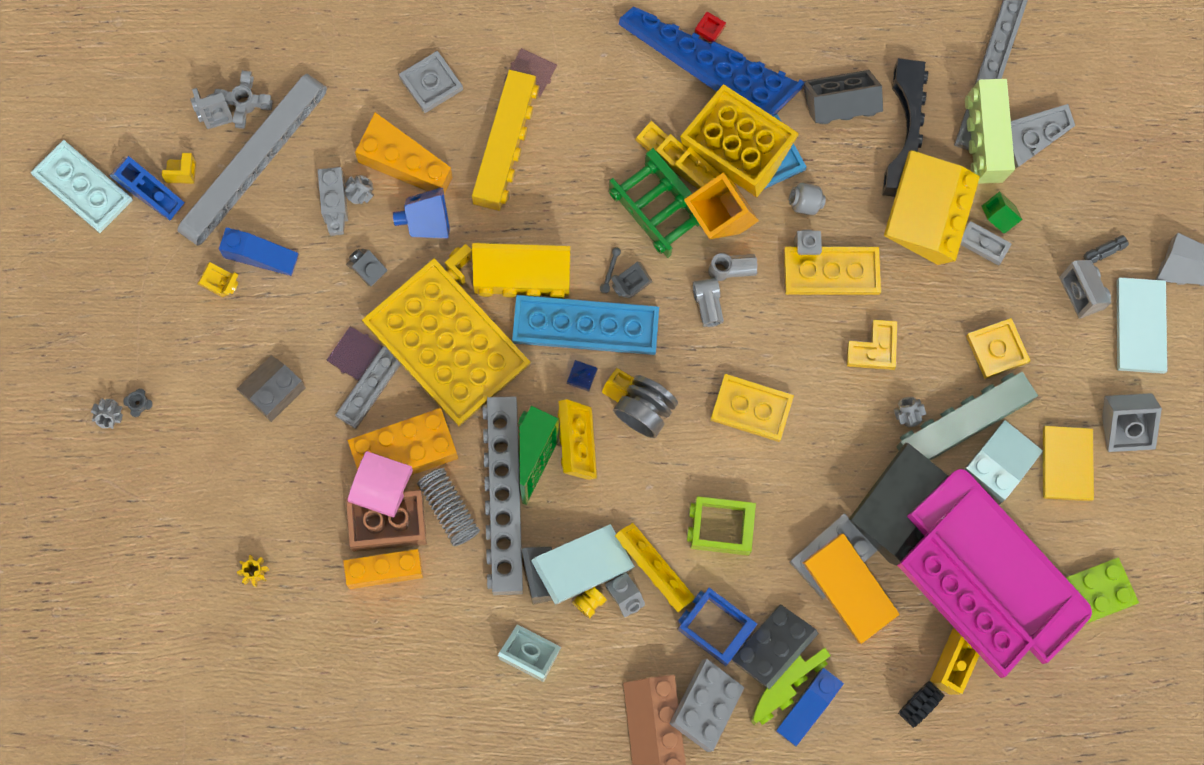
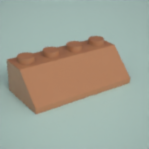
M675 675L652 677L623 683L633 765H686L682 733L669 724L678 708Z

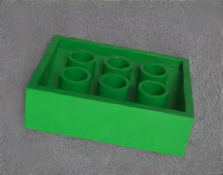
M533 406L530 407L528 412L523 411L518 421V425H520L518 429L520 431V489L522 504L527 505L559 442V418Z

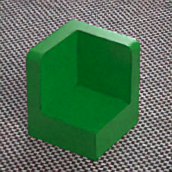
M1000 191L981 206L987 220L1002 233L1008 232L1023 220L1017 207Z

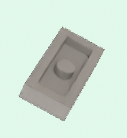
M970 221L964 230L960 245L999 266L1011 243Z

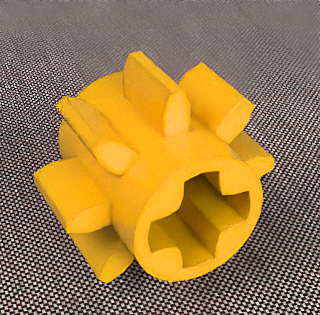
M249 555L248 561H239L242 565V570L237 571V574L245 576L242 580L243 584L246 585L251 581L253 586L257 587L258 581H266L264 572L269 571V568L261 566L264 562L262 557L255 561L253 556ZM252 566H255L258 569L254 572V576H251L248 573L252 570Z

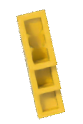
M652 121L635 139L647 151L654 148L675 173L698 189L720 175L717 170L691 147L687 149L673 135L670 134L668 136Z

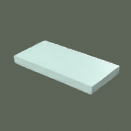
M65 140L30 172L33 177L98 233H101L133 201L126 192Z
M1118 278L1116 280L1117 370L1165 374L1167 372L1166 281Z
M611 524L531 560L555 605L628 572L635 567L626 550L615 537L616 533Z

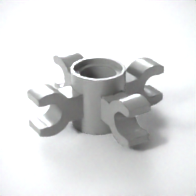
M242 70L240 85L236 86L232 92L222 89H215L214 92L217 94L223 93L227 103L235 106L236 110L233 116L235 128L245 129L246 115L251 113L255 107L272 110L273 100H271L270 95L252 94L251 88L254 77L251 76V71ZM242 97H248L245 102H238Z

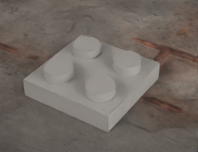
M438 51L399 74L400 80L424 114L463 90L462 84Z

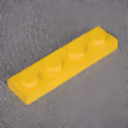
M634 523L621 529L615 535L621 546L627 550L637 565L642 568L652 583L661 591L669 604L677 612H680L693 602L695 596Z

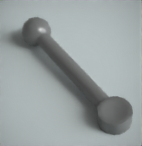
M615 247L612 250L613 257L606 279L600 286L602 293H608L610 290L609 282L617 256L621 254L620 248Z

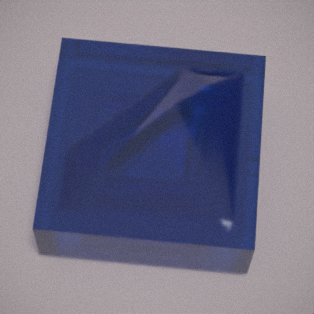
M575 360L567 384L589 392L598 368Z

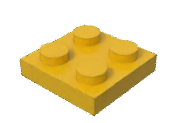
M1012 318L966 335L984 379L1030 362V358Z

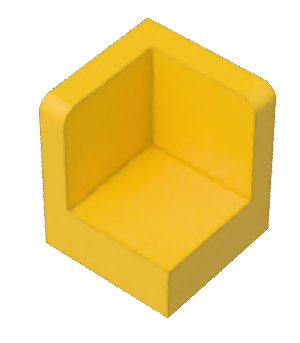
M182 153L181 160H167L166 170H162V177L166 183L194 184L196 161L192 153Z

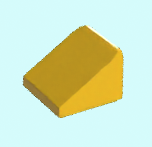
M616 368L606 381L602 393L619 402L622 396H628L627 388L629 385H633L632 381L634 378Z

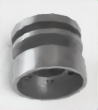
M636 375L632 381L633 385H629L627 388L631 397L622 396L613 412L622 422L638 433L650 438H656L664 426V421L660 416L670 417L671 410L676 408L678 401L659 383L647 377Z

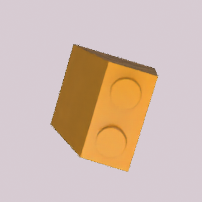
M724 172L684 199L709 239L741 234L759 222V219L736 184Z

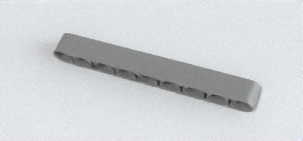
M309 74L303 75L184 217L177 231L195 245H201L326 94L327 87Z

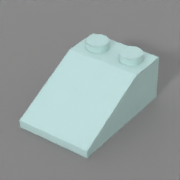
M1004 420L964 470L969 472L999 505L1006 500L1043 450Z

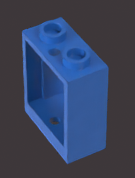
M708 588L706 592L701 590L693 600V603L696 604L691 612L686 610L678 620L681 624L678 631L724 666H727L754 630L757 623L711 588ZM708 600L743 625L723 654L688 628Z

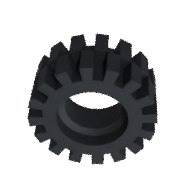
M928 681L907 701L898 714L914 728L933 711L945 695L931 681Z

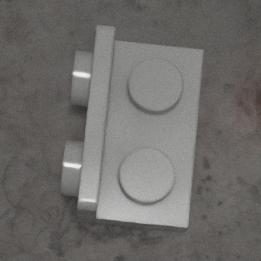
M197 88L192 89L194 97L190 98L194 112H196L199 122L204 121L207 129L233 122L232 112L223 93H213L206 98H201Z

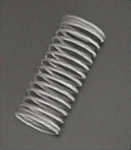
M438 468L423 476L417 482V485L421 488V491H424L423 495L427 496L426 500L432 506L431 509L435 510L434 515H437V519L440 520L439 523L443 524L442 529H446L445 533L451 539L452 546H458L475 537L480 532V529L476 527V523L471 524L474 519H469L471 514L465 515L468 509L463 510L466 505H461L463 500H458L460 498V495H456L458 491H452L455 486H450L452 481H448L449 476H445L447 474L445 468ZM436 494L431 499H428L429 496ZM444 508L441 512L436 513L439 509ZM447 513L443 517L439 518L441 514ZM451 517L446 522H442L444 519ZM453 522L448 527H444L446 524ZM455 527L452 531L447 532L450 528ZM459 531L457 534L450 537L452 533Z

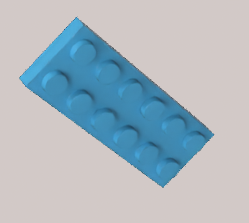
M516 295L512 342L525 345L656 355L659 307Z

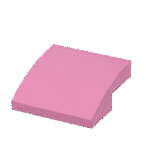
M366 451L354 478L348 502L395 517L404 497L403 491L413 472L412 466Z

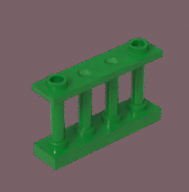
M654 148L646 153L645 166L619 185L614 178L609 180L608 192L612 199L616 202L619 201L652 239L653 246L657 252L663 253L667 258L672 254L673 248L670 244L694 226H700L684 201L685 198L693 193ZM649 174H656L660 179V184L636 202H633L626 192ZM670 191L674 195L675 201L649 220L641 209L663 192ZM685 208L690 214L689 219L663 237L655 227L678 209Z

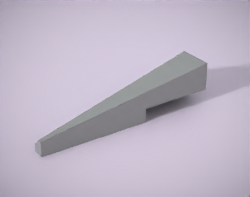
M1177 233L1170 242L1156 280L1177 283L1178 285L1200 284V286H1204V244Z

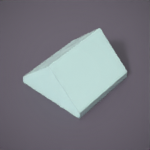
M517 624L500 650L498 657L499 660L544 682L561 647Z

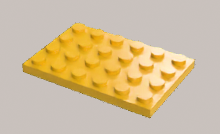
M435 258L362 319L365 326L458 427L485 405L487 398L494 397L531 364L528 358Z

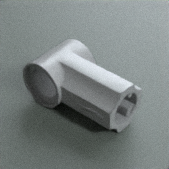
M719 253L711 261L708 269L709 276L717 278L718 281H723L730 277L756 276L757 258L755 254L729 256ZM721 264L726 270H718L715 265Z
M717 278L694 281L693 293L696 303L698 302L703 327H714L722 324L724 320L719 301L720 288Z

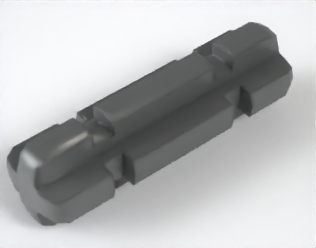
M1124 235L1115 238V240H1110L1096 247V249L1087 251L1084 254V259L1091 260L1094 264L1098 260L1117 253L1116 251L1125 249L1129 242Z

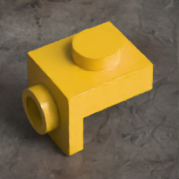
M467 244L461 248H455L449 255L450 258L445 262L447 272L461 285L465 283V276L459 270L472 260V249Z
M209 262L197 284L221 297H225L229 293L233 294L239 283L236 281L238 274L235 272L230 273Z

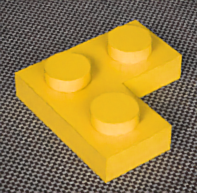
M873 320L871 342L849 341L847 343V367L895 370L897 321Z

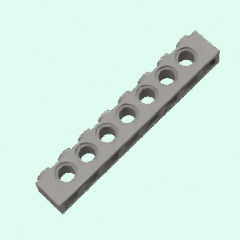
M489 397L487 398V405H483V420H488V429H483L484 443H488L489 449L488 453H484V467H489V476L485 477V491H490V501H485L486 515H490L491 525H486V540H491V549H487V564H492V574H487V587L492 589L493 595L523 594L517 398ZM498 419H504L507 425L499 429L494 426V422ZM498 443L507 444L508 448L504 452H497L494 449ZM500 466H504L509 471L505 476H498L495 474V470ZM500 490H505L509 493V497L504 501H500L495 497ZM499 515H508L510 517L509 523L506 525L498 524L496 519ZM503 538L511 542L510 547L505 550L497 547L498 541ZM502 563H508L512 569L508 574H501L498 572V566Z

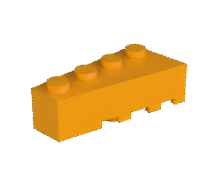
M376 112L374 113L355 151L358 163L425 191L443 188L445 195L453 178L451 167Z

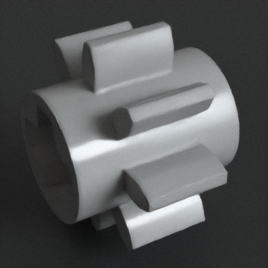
M356 175L355 178L351 176L344 184L346 186L345 195L354 204H362L364 201L368 203L374 196L372 193L374 190L372 188L373 183L366 176Z
M914 397L901 399L898 403L899 408L894 409L896 419L899 420L901 425L904 424L907 427L919 425L922 421L921 416L926 415L924 404H921L920 399L916 400Z
M101 398L99 404H94L91 413L94 414L92 421H95L101 428L113 429L115 422L120 423L122 420V406H119L113 399L104 400Z

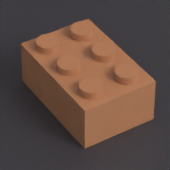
M421 490L403 492L404 497L395 517L350 503L348 498H346L349 544L352 551L427 544L424 500Z

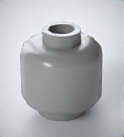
M799 183L791 189L789 195V204L793 210L806 215L817 214L820 209H823L826 201L822 189L817 185Z

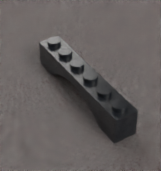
M898 58L894 67L892 90L899 98L904 109L906 138L902 151L888 165L884 173L883 196H896L908 152L911 150L918 152V148L922 146L923 134H919L920 127H923L925 113H921L922 105H925L927 92L923 91V86L928 81V71L925 70L926 62Z

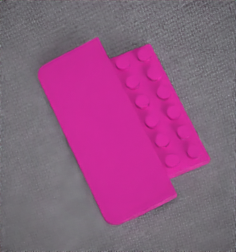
M958 469L952 472L907 515L912 523L923 533L924 537L897 566L1000 678L1006 677L1029 650L1042 664L1048 663L1091 618L1092 609L1087 600L966 470Z

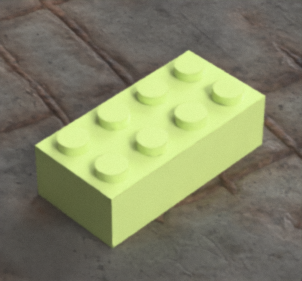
M1007 79L978 80L965 97V108L969 109L970 115L967 119V130L971 132V140L969 141V153L973 154L971 172L980 176L978 184L1003 183L1015 170Z

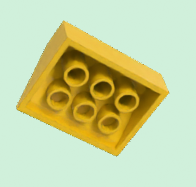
M723 84L680 137L682 144L687 149L691 147L720 174L724 172L735 184L757 198L775 175L799 133Z
M909 151L884 236L937 265L956 261L980 176L963 166L916 151Z
M472 243L473 287L475 294H479L482 297L502 294V296L508 298L516 297V295L541 297L542 295L563 299L564 296H569L570 246Z

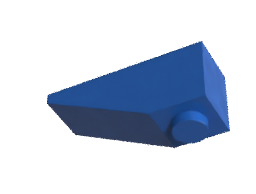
M129 156L123 158L109 175L128 192L169 221L185 203Z
M227 227L219 246V251L225 259L292 276L299 256L295 251L250 233Z
M825 668L821 669L777 728L776 732L794 746H797L844 683Z

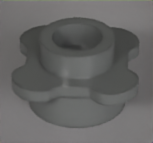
M137 389L123 400L124 405L128 406L131 410L130 414L133 417H139L141 412L150 410L153 406L152 401L148 400L145 396L146 392L143 389Z

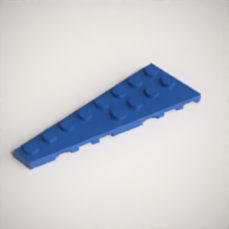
M634 6L620 17L619 25L716 92L724 84L773 117L804 86L805 82L801 79L798 82L785 76V72L779 70L776 73L765 68V64L760 61L751 62L737 51L714 41L712 44L699 39L700 35L696 33L692 35L679 30L680 26L662 23L660 19H657V16Z

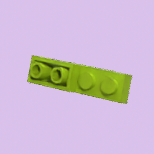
M826 648L819 651L806 662L799 655L770 689L765 688L754 709L751 719L753 725L758 722L764 725L774 717L771 712L778 707L783 711L794 702L792 697L797 693L791 685L794 684L795 687H798L808 679L806 674L812 669L817 673L828 665L826 659L831 655Z

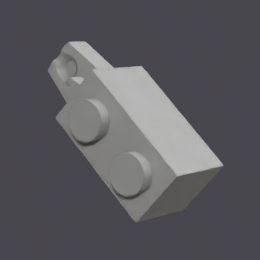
M342 168L318 169L322 217L325 224H327L330 236L343 235L345 221L349 220L347 198L345 195L346 187L344 185L345 177Z

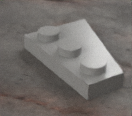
M1068 104L1011 121L1015 168H1018L1075 126Z

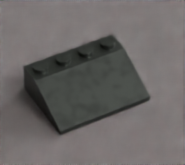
M905 442L848 520L889 563L897 566L924 537L923 533L912 523L907 515L937 488L948 475L912 445Z

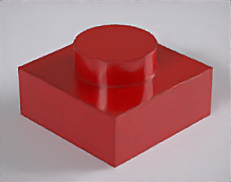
M706 12L696 26L694 33L711 43L715 42L726 27V22Z

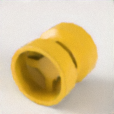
M593 587L584 591L581 596H577L572 603L590 619L595 614V609L598 606H602L607 599Z

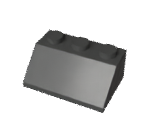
M870 70L804 81L803 89L809 114L815 123L828 124L832 120H851L856 116L863 115L869 117L883 112L882 85Z

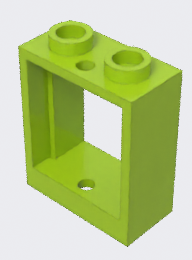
M697 496L695 503L690 504L689 517L694 518L693 527H688L687 542H691V549L749 556L752 552L756 503ZM702 506L743 511L740 544L699 540Z

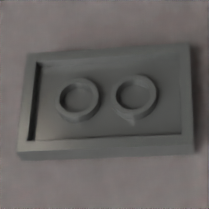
M780 604L736 653L732 661L767 689H770L819 633L810 624Z

